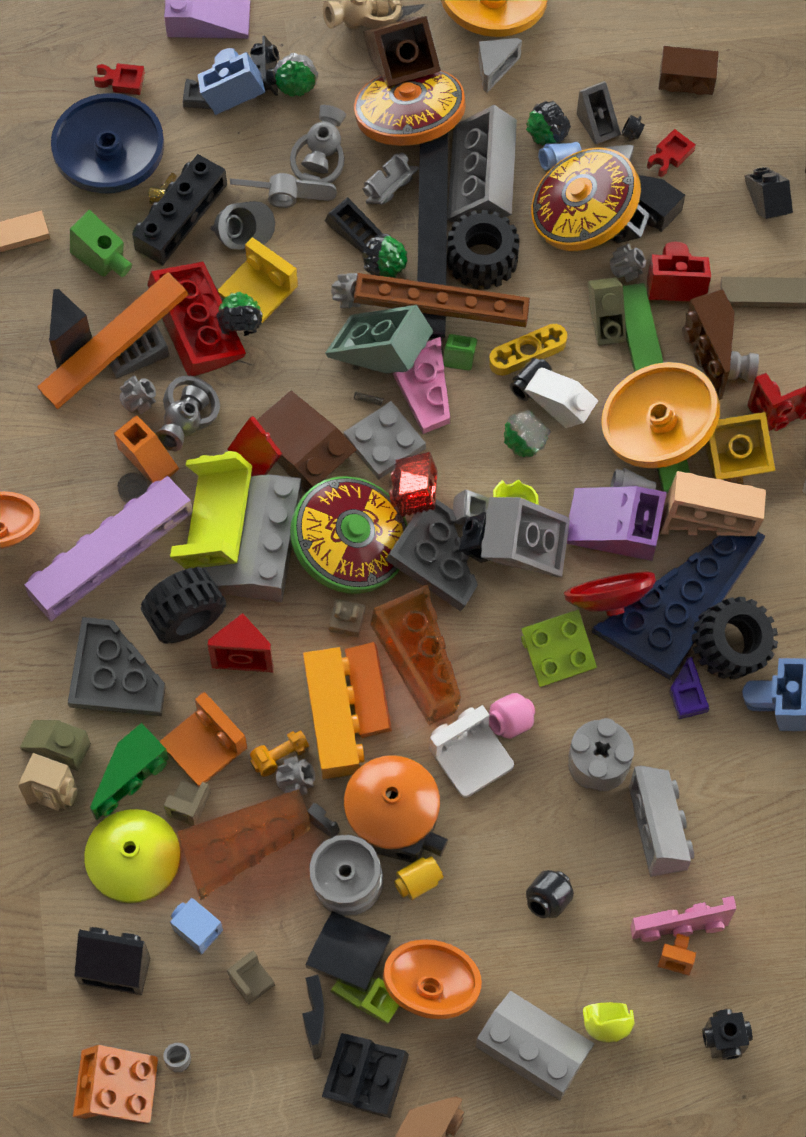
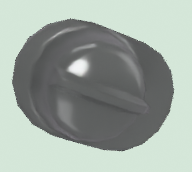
M262 202L234 203L221 210L216 216L214 225L210 227L225 246L230 249L239 250L245 249V244L252 237L261 244H266L275 231V218L270 208Z

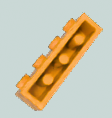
M340 647L303 652L322 780L353 775L359 769V763H364L365 759L362 744H356L354 734L360 733L357 714L351 715L350 705L355 704L353 686H346L345 676L350 675L348 657L342 658Z

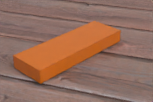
M375 642L345 649V654L349 661L350 683L354 691V706L358 716L359 735L365 738L392 731L377 645Z

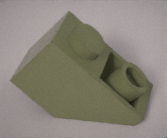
M616 277L588 281L589 305L597 344L627 342L623 285Z

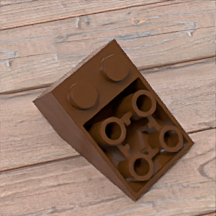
M723 289L691 299L688 312H686L685 326L682 328L685 341L688 344L691 343L694 349V358L697 366L703 368L706 376L712 382L719 400L723 398L730 373L735 312Z

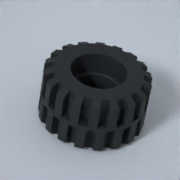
M475 210L470 212L469 217L466 215L459 217V223L454 222L452 231H449L447 260L449 270H453V276L456 279L461 277L462 284L467 285L470 283L472 288L478 289V286L490 289L492 284L496 287L502 285V279L508 281L511 278V273L515 272L518 263L520 239L519 234H516L517 229L515 225H510V220L506 216L500 218V213L495 211L493 214H488V210H482V213L477 214ZM485 244L495 248L497 251L489 255H479L472 252L470 248L475 245Z
M195 567L174 573L154 586L142 601L141 611L159 641L165 644H172L192 638L211 626L223 613L226 607V600L205 568Z
M731 597L702 612L698 617L699 621L695 622L693 626L697 633L692 635V642H696L697 645L693 648L694 654L699 653L701 659L698 662L701 666L707 665L709 666L707 671L710 674L718 672V678L725 679L730 677V680L744 677L764 668L768 664L767 661L771 660L775 655L771 650L777 648L778 641L774 640V636L778 635L777 628H772L771 625L775 621L772 616H766L767 609L764 606L756 607L757 601L753 599L746 601L745 597H737L735 599ZM727 623L737 627L743 636L744 649L742 654L734 651L726 641L725 627Z

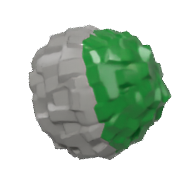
M290 53V55L279 60L274 68V72L276 74V84L280 91L290 97L297 95L301 97L311 91L317 84L318 72L313 65V61L305 55H298L296 53Z

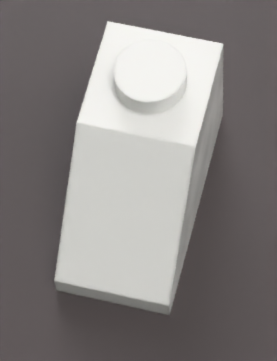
M542 367L537 370L524 390L565 428L584 423L598 402L578 381Z

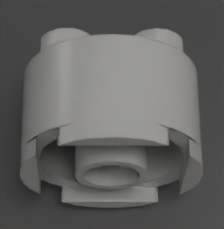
M609 718L590 721L581 726L571 740L568 755V767L574 780L582 787L598 791H609L622 784L628 775L634 756L631 737L623 727Z

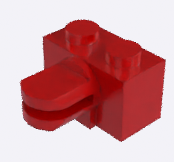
M676 241L665 245L662 252L663 255H651L647 275L649 300L690 302L691 299L708 294L711 281L709 257L691 256L688 246Z

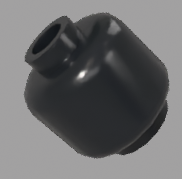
M542 871L526 890L528 908L540 918L558 917L574 896L570 879L560 871Z

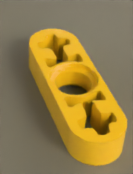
M549 324L497 346L490 353L489 367L496 375L505 376L522 369L532 358L545 359L555 355L566 347L567 331L559 324ZM549 335H553L554 338L559 337V342L555 343L553 339L549 340ZM525 344H530L536 348V352L532 355H525L520 351V348ZM497 358L507 359V364L504 365L501 361L497 362Z

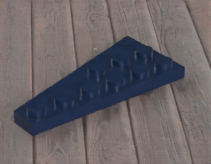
M757 532L756 536L716 537L707 547L691 555L685 563L658 579L639 601L624 607V613L610 616L604 622H599L592 628V633L670 680L695 644V642H692V635L697 633V631L693 629L695 622L699 621V615L726 598L763 543L765 535Z

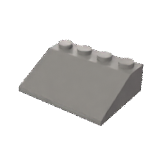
M272 474L251 476L238 562L235 564L204 567L221 594L276 602L283 601L293 547L290 534L291 520L294 510L302 498L301 478Z

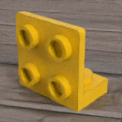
M252 237L245 244L246 261L218 289V293L224 299L231 293L236 292L251 296L261 307L263 323L298 287L297 268Z

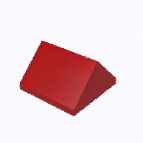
M243 613L208 639L207 646L213 669L273 673L274 664L271 644Z

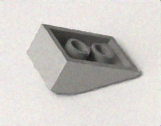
M489 497L484 538L481 544V558L502 565L562 577L570 518L520 497Z

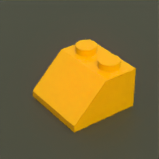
M765 412L719 419L713 435L705 444L707 457L715 479L725 480L776 471Z

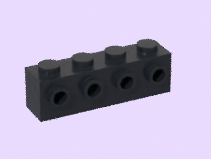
M199 154L191 162H187L178 179L168 185L165 195L161 200L151 206L149 215L143 222H139L135 226L132 233L135 250L163 266L227 186L226 170Z

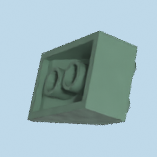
M417 305L350 315L325 354L331 359L383 373L406 372L413 367L414 361L421 350L425 348L433 330Z

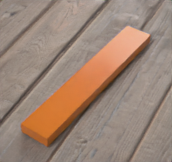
M167 272L38 385L37 388L58 410L189 295L188 292Z

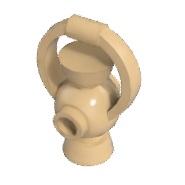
M341 0L340 4L338 2L325 1L323 4V17L330 29L342 24L343 21L345 26L350 29H357L359 26L374 29L395 23L400 15L402 4L399 0ZM388 3H389L390 7L392 8V10L394 11V13L391 14L390 16H387V15H388Z

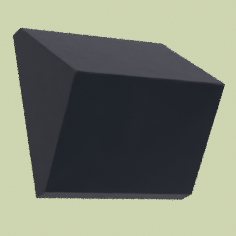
M53 289L49 342L58 369L92 339L87 315L61 290Z

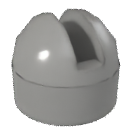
M173 1043L164 1051V1061L170 1070L183 1072L189 1067L191 1054L185 1044Z

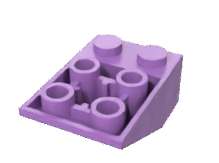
M638 486L575 488L569 514L570 523L567 544L653 561L667 492Z

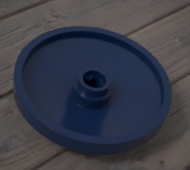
M103 93L81 99L63 112L52 131L51 150L58 170L70 183L89 192L110 194L134 188L154 173L163 156L164 136L158 117L146 104L127 95Z

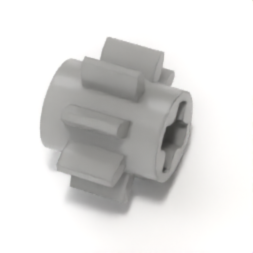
M626 244L617 248V251L612 253L614 257L610 260V267L617 278L625 276L626 281L629 282L638 278L643 273L642 268L646 266V260L639 248L631 249L630 245Z
M357 273L337 275L338 280L331 285L332 299L340 302V308L360 307V304L353 303Z
M134 375L120 387L122 391L119 396L120 401L128 411L138 409L139 413L143 414L156 402L153 398L156 395L155 387L146 378L138 381Z
M297 756L285 759L284 765L278 766L276 782L286 795L293 793L294 797H299L307 794V789L314 786L315 771L312 765L306 762V759L298 761Z

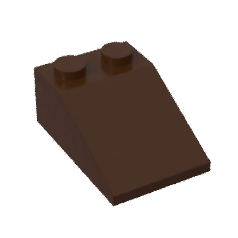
M292 390L257 419L263 429L270 433V438L282 452V455L277 460L278 464L290 477L301 478V487L305 493L316 484L325 480L357 450L335 425Z

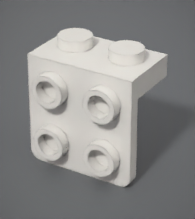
M483 705L475 710L474 708L465 710L458 716L457 721L449 726L443 724L437 727L430 737V752L459 794L464 798L473 795L499 779L514 767V761L489 727L490 715Z

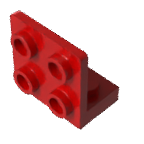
M767 373L761 374L755 378L747 406L752 414L765 412L768 430L774 429V431H779L796 419H806V386L781 396L777 383L771 381Z

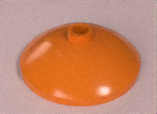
M0 492V549H4L27 539L40 523V511L37 504L25 495L14 492Z
M382 756L365 763L352 775L345 790L344 809L349 825L360 838L379 848L400 849L417 843L433 828L439 814L440 795L434 778L422 765L402 756ZM389 791H395L398 796L394 799H389L386 794Z
M414 940L400 945L388 956L383 972L384 985L392 999L405 1010L430 1019H448L467 1012L477 1002L482 985L481 975L474 961L459 948L437 940Z

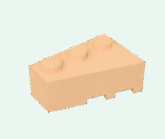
M677 471L665 498L660 535H669V530H688V535H698V530L717 531L719 536H756L764 520L766 490L750 485L731 483L722 479H713L693 473Z

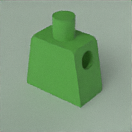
M88 210L70 228V253L103 277L111 270L120 277H124L130 271L132 263L123 257L124 242L92 211Z

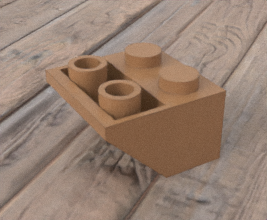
M455 1096L410 1109L395 1137H448L449 1134L455 1136L464 1119L463 1115L465 1112L461 1110L462 1099Z

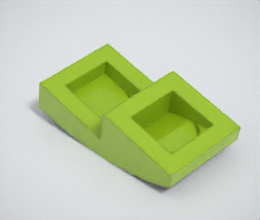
M372 977L366 993L339 981L335 983L330 991L354 1007L386 1024L389 1023L399 1007L386 990L384 981L379 978L374 979Z

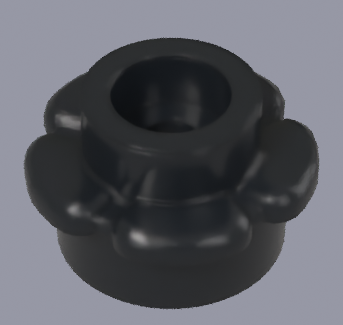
M633 115L628 117L621 133L622 136L628 138L627 141H632L633 138L638 140L645 126V124L641 123L642 117L640 115L638 118Z

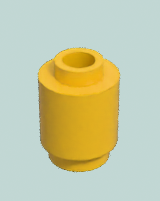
M432 856L426 859L422 857L397 871L396 876L398 879L394 880V885L402 898L408 896L410 900H413L438 886V881L442 880L444 876Z

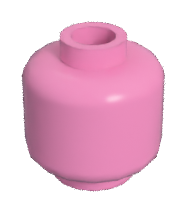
M511 693L495 701L490 706L489 726L496 735L512 739L528 731L533 726L534 705L522 695Z

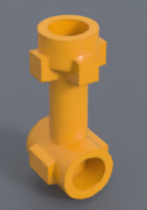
M301 730L296 733L294 731L288 733V741L268 751L265 745L253 749L250 752V762L257 773L260 772L263 777L269 776L277 770L278 765L276 761L294 751L298 756L304 753L305 749L309 747V743Z

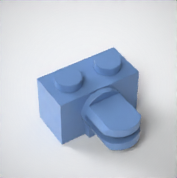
M233 48L220 51L214 58L215 64L212 65V68L198 74L200 93L215 115L265 93L262 74L248 53L245 52L238 55Z
M779 658L778 675H773L772 680H750L744 685L742 693L745 705L750 711H775L779 731H806V658Z

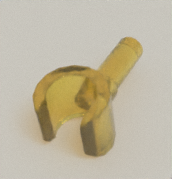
M171 173L160 188L150 187L148 192L150 197L149 204H154L161 200L165 195L168 185L176 179L175 173Z

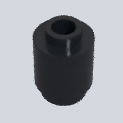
M532 358L513 377L510 388L519 399L527 401L529 398H532L524 390L539 368L542 367L552 371L547 361Z

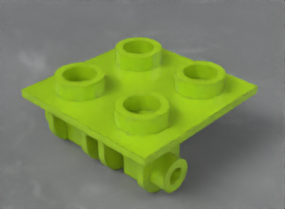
M579 609L521 628L523 634L521 642L523 647L528 650L539 687L597 668Z

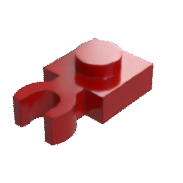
M117 63L114 70L104 64L97 65L98 75L105 76L94 77L96 87L106 88L112 85L113 92L141 94L145 75L144 66Z
M674 129L656 146V154L649 157L647 168L650 169L655 164L661 165L658 176L663 177L667 174L669 165L672 164L678 168L695 151L696 144Z

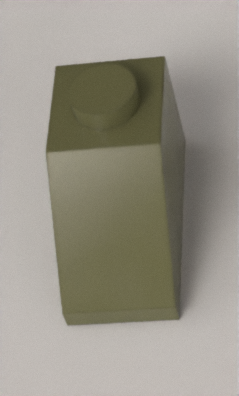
M33 720L20 748L31 754L35 753L68 765L70 769L78 771L91 743L87 732L59 720Z

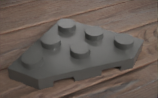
M428 493L385 560L461 612L478 584L475 575L470 573L467 564L468 555L459 551L462 537H458L454 525L456 518L453 510Z
M82 617L68 706L70 708L162 716L166 686L159 675L151 669L144 657L127 640L113 620Z

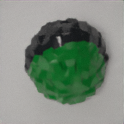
M544 101L536 104L533 111L529 113L526 123V130L532 136L533 141L542 146L545 144L561 143L571 128L567 116H564L562 109L554 101Z
M376 235L366 242L362 252L364 269L371 275L396 278L397 274L406 267L408 253L405 251L404 245L390 235Z
M241 292L231 293L225 297L222 304H220L219 312L216 314L219 328L223 334L230 335L229 332L234 330L244 331V336L257 333V329L262 324L263 314L258 302L254 301L251 296Z

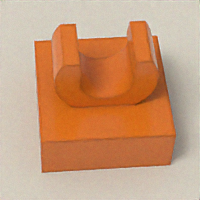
M677 934L673 946L664 944L657 967L689 976L696 957V952L687 950L690 937Z

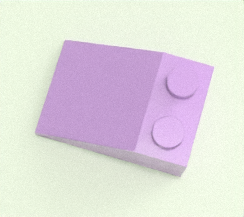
M165 0L164 19L167 37L248 39L251 0Z

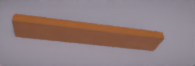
M358 273L353 303L386 308L417 305L421 313L526 328L530 298Z

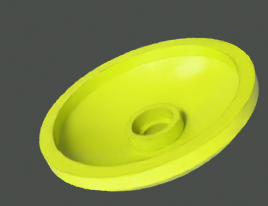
M140 809L119 811L101 821L89 836L84 853L86 871L92 884L106 897L123 903L147 901L162 893L175 878L181 859L179 841L172 827L155 813ZM134 845L136 849L133 853L128 854L125 852L127 846Z

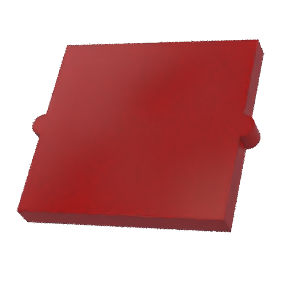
M254 416L247 420L227 448L228 451L239 453L252 465L251 476L267 475L282 455V452L270 438V433L263 429Z

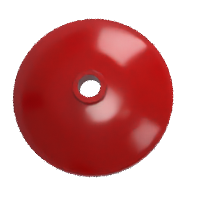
M631 572L612 575L571 587L564 592L565 600L574 606L587 611H606L607 616L624 613V607L639 601L653 587L656 578L652 572Z

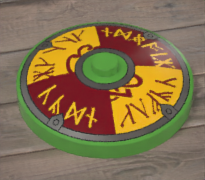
M343 476L324 480L306 492L294 510L290 534L297 559L311 577L332 590L348 594H361L381 588L399 572L398 568L385 559L408 524L399 505L382 488L364 479Z

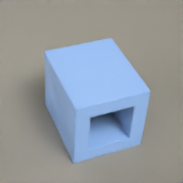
M193 898L186 904L182 902L178 905L171 915L172 920L170 923L173 931L201 955L223 931L221 921Z

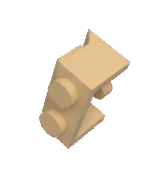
M32 753L18 784L27 805L38 802L40 805L57 811L60 808L66 810L67 806H72L78 789L69 766Z

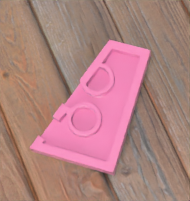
M438 337L427 342L409 371L392 373L423 434L450 424L441 338Z
M734 896L722 898L724 905L710 908L705 902L695 904L693 907L686 909L684 914H679L677 910H667L633 918L630 926L632 938H641L643 942H651L660 939L661 935L673 934L676 937L677 934L689 936L695 930L705 929L706 933L723 931L725 929L724 926L729 925L736 910Z

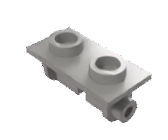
M404 153L395 154L382 166L387 174L386 177L381 170H378L364 183L365 187L362 190L369 197L366 203L382 205L390 201L394 196L393 192L399 187L408 184L413 178L412 175L419 167L408 166L407 162L409 159Z

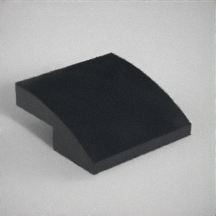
M332 911L305 964L306 968L366 993L377 966L379 967L391 935Z
M318 974L305 978L312 1011L302 1014L305 1032L314 1060L321 1058L326 1027L323 994Z
M341 1033L322 1097L354 1109L390 1118L409 1054L405 1050L375 1044L370 1039Z

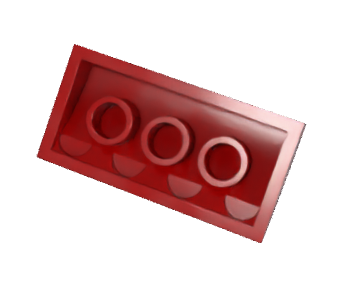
M204 261L151 271L147 283L148 288L169 272L189 294L162 317L188 376L201 375L245 357L246 352L237 332L234 330L229 332L230 335L223 334L219 328L216 314L219 312L222 300Z

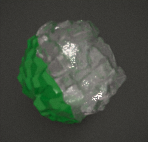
M530 410L512 414L505 424L504 443L515 455L531 457L536 455L538 450L544 449L551 430L545 427L543 422L534 416V413Z

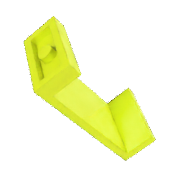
M232 451L225 452L222 455H202L196 459L186 460L185 465L198 475L187 544L172 546L170 558L185 569L235 564L238 562L252 465L239 453Z

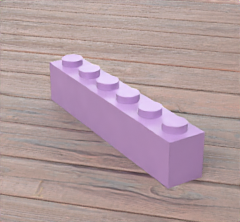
M169 476L161 481H155L138 499H131L126 503L123 510L114 517L106 518L97 530L82 536L77 541L76 546L66 553L63 552L57 555L51 565L43 571H37L32 574L28 582L24 584L28 596L52 622L190 516L193 511L191 500Z

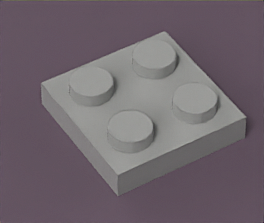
M392 401L344 431V436L357 449L355 452L378 480L426 449V442Z

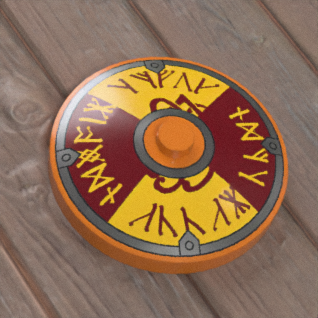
M442 70L391 86H387L380 75L367 83L358 93L354 103L355 118L359 129L366 136L377 142L398 146L421 144L443 136L459 123L465 112V94L461 83L454 76Z

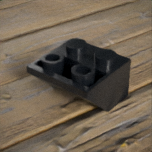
M90 927L89 931L79 929L74 974L78 984L142 995L151 957L145 942L141 941V937L131 933H122L121 937L108 935L109 932L107 930L97 927Z

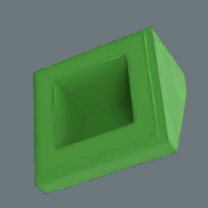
M449 334L444 351V366L471 370L477 339Z

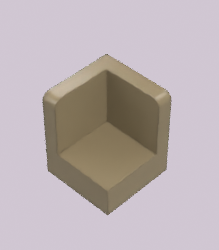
M181 781L175 795H168L165 801L164 809L166 816L196 827L211 794L209 784L202 782L200 787Z
M251 951L227 969L229 980L248 1004H251L275 986V982L259 963L258 956L254 951Z

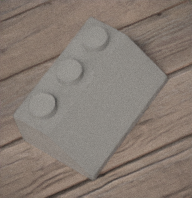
M646 766L634 767L629 791L650 877L688 870L691 859H694V850L691 840H686L683 829L687 828L684 811L678 810L676 799H679V789L676 780L671 781L669 770Z
M510 991L494 1010L477 1037L476 1048L558 1100H561L595 1043Z

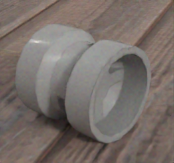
M732 351L728 380L735 381L740 377L746 382L754 383L758 372L759 354L749 353L747 356H741L739 352Z

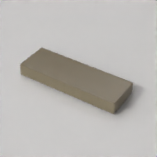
M721 277V289L724 290L732 307L806 308V278Z

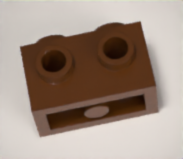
M664 46L658 89L669 92L713 95L717 79L719 51Z

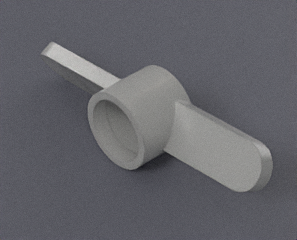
M278 173L271 176L270 182L230 178V185L269 189V203L279 208L294 206L297 198L330 201L337 194L336 187L332 183L297 180L294 176L286 173Z

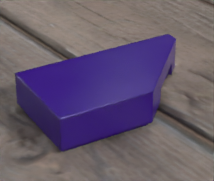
M689 657L669 691L678 719L709 711V705L693 658Z

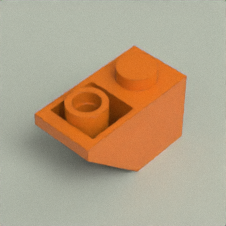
M137 415L114 433L118 449L151 483L158 480L161 481L167 476L171 477L179 470V467L157 435Z

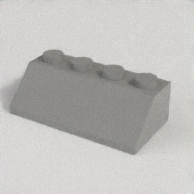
M492 105L459 122L453 128L447 220L450 222H459V217L463 215L469 217L470 212L475 210L477 214L482 213V210H488V214H493L495 211L500 213V218L512 215L517 120L496 105Z

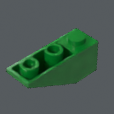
M142 723L121 739L115 747L90 806L96 820L102 815H110L118 807V802L126 795L131 796L142 787L143 781L151 774L157 775L167 765L166 761L169 760L166 748Z

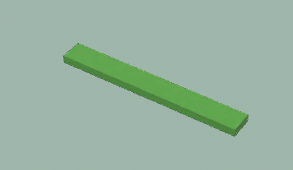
M645 283L623 286L626 337L634 372L653 364L664 363ZM687 459L671 466L657 468L661 489L667 492L666 495L677 471L690 473Z

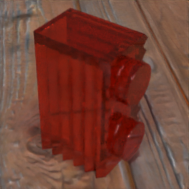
M431 452L396 459L395 470L391 471L393 489L389 490L392 506L397 507L400 515L403 517L406 514L411 516L412 513L417 514V512H428L429 509L434 510L438 470Z

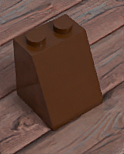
M427 16L412 17L363 31L370 59L387 86L441 71Z

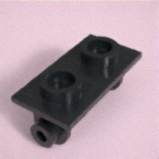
M264 35L262 36V44L256 43L251 48V59L262 74L264 90H271L277 96L278 87L274 68L280 58L279 51L276 45H272Z

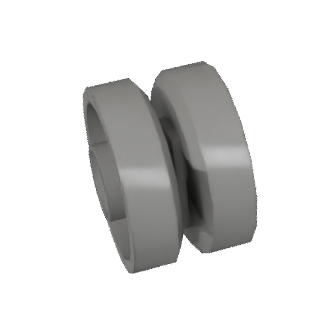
M339 835L324 841L315 850L309 864L310 880L320 903L330 912L333 911L342 916L358 915L369 910L379 899L383 889V872L374 848L362 838L352 835ZM346 873H351L348 877L342 876Z

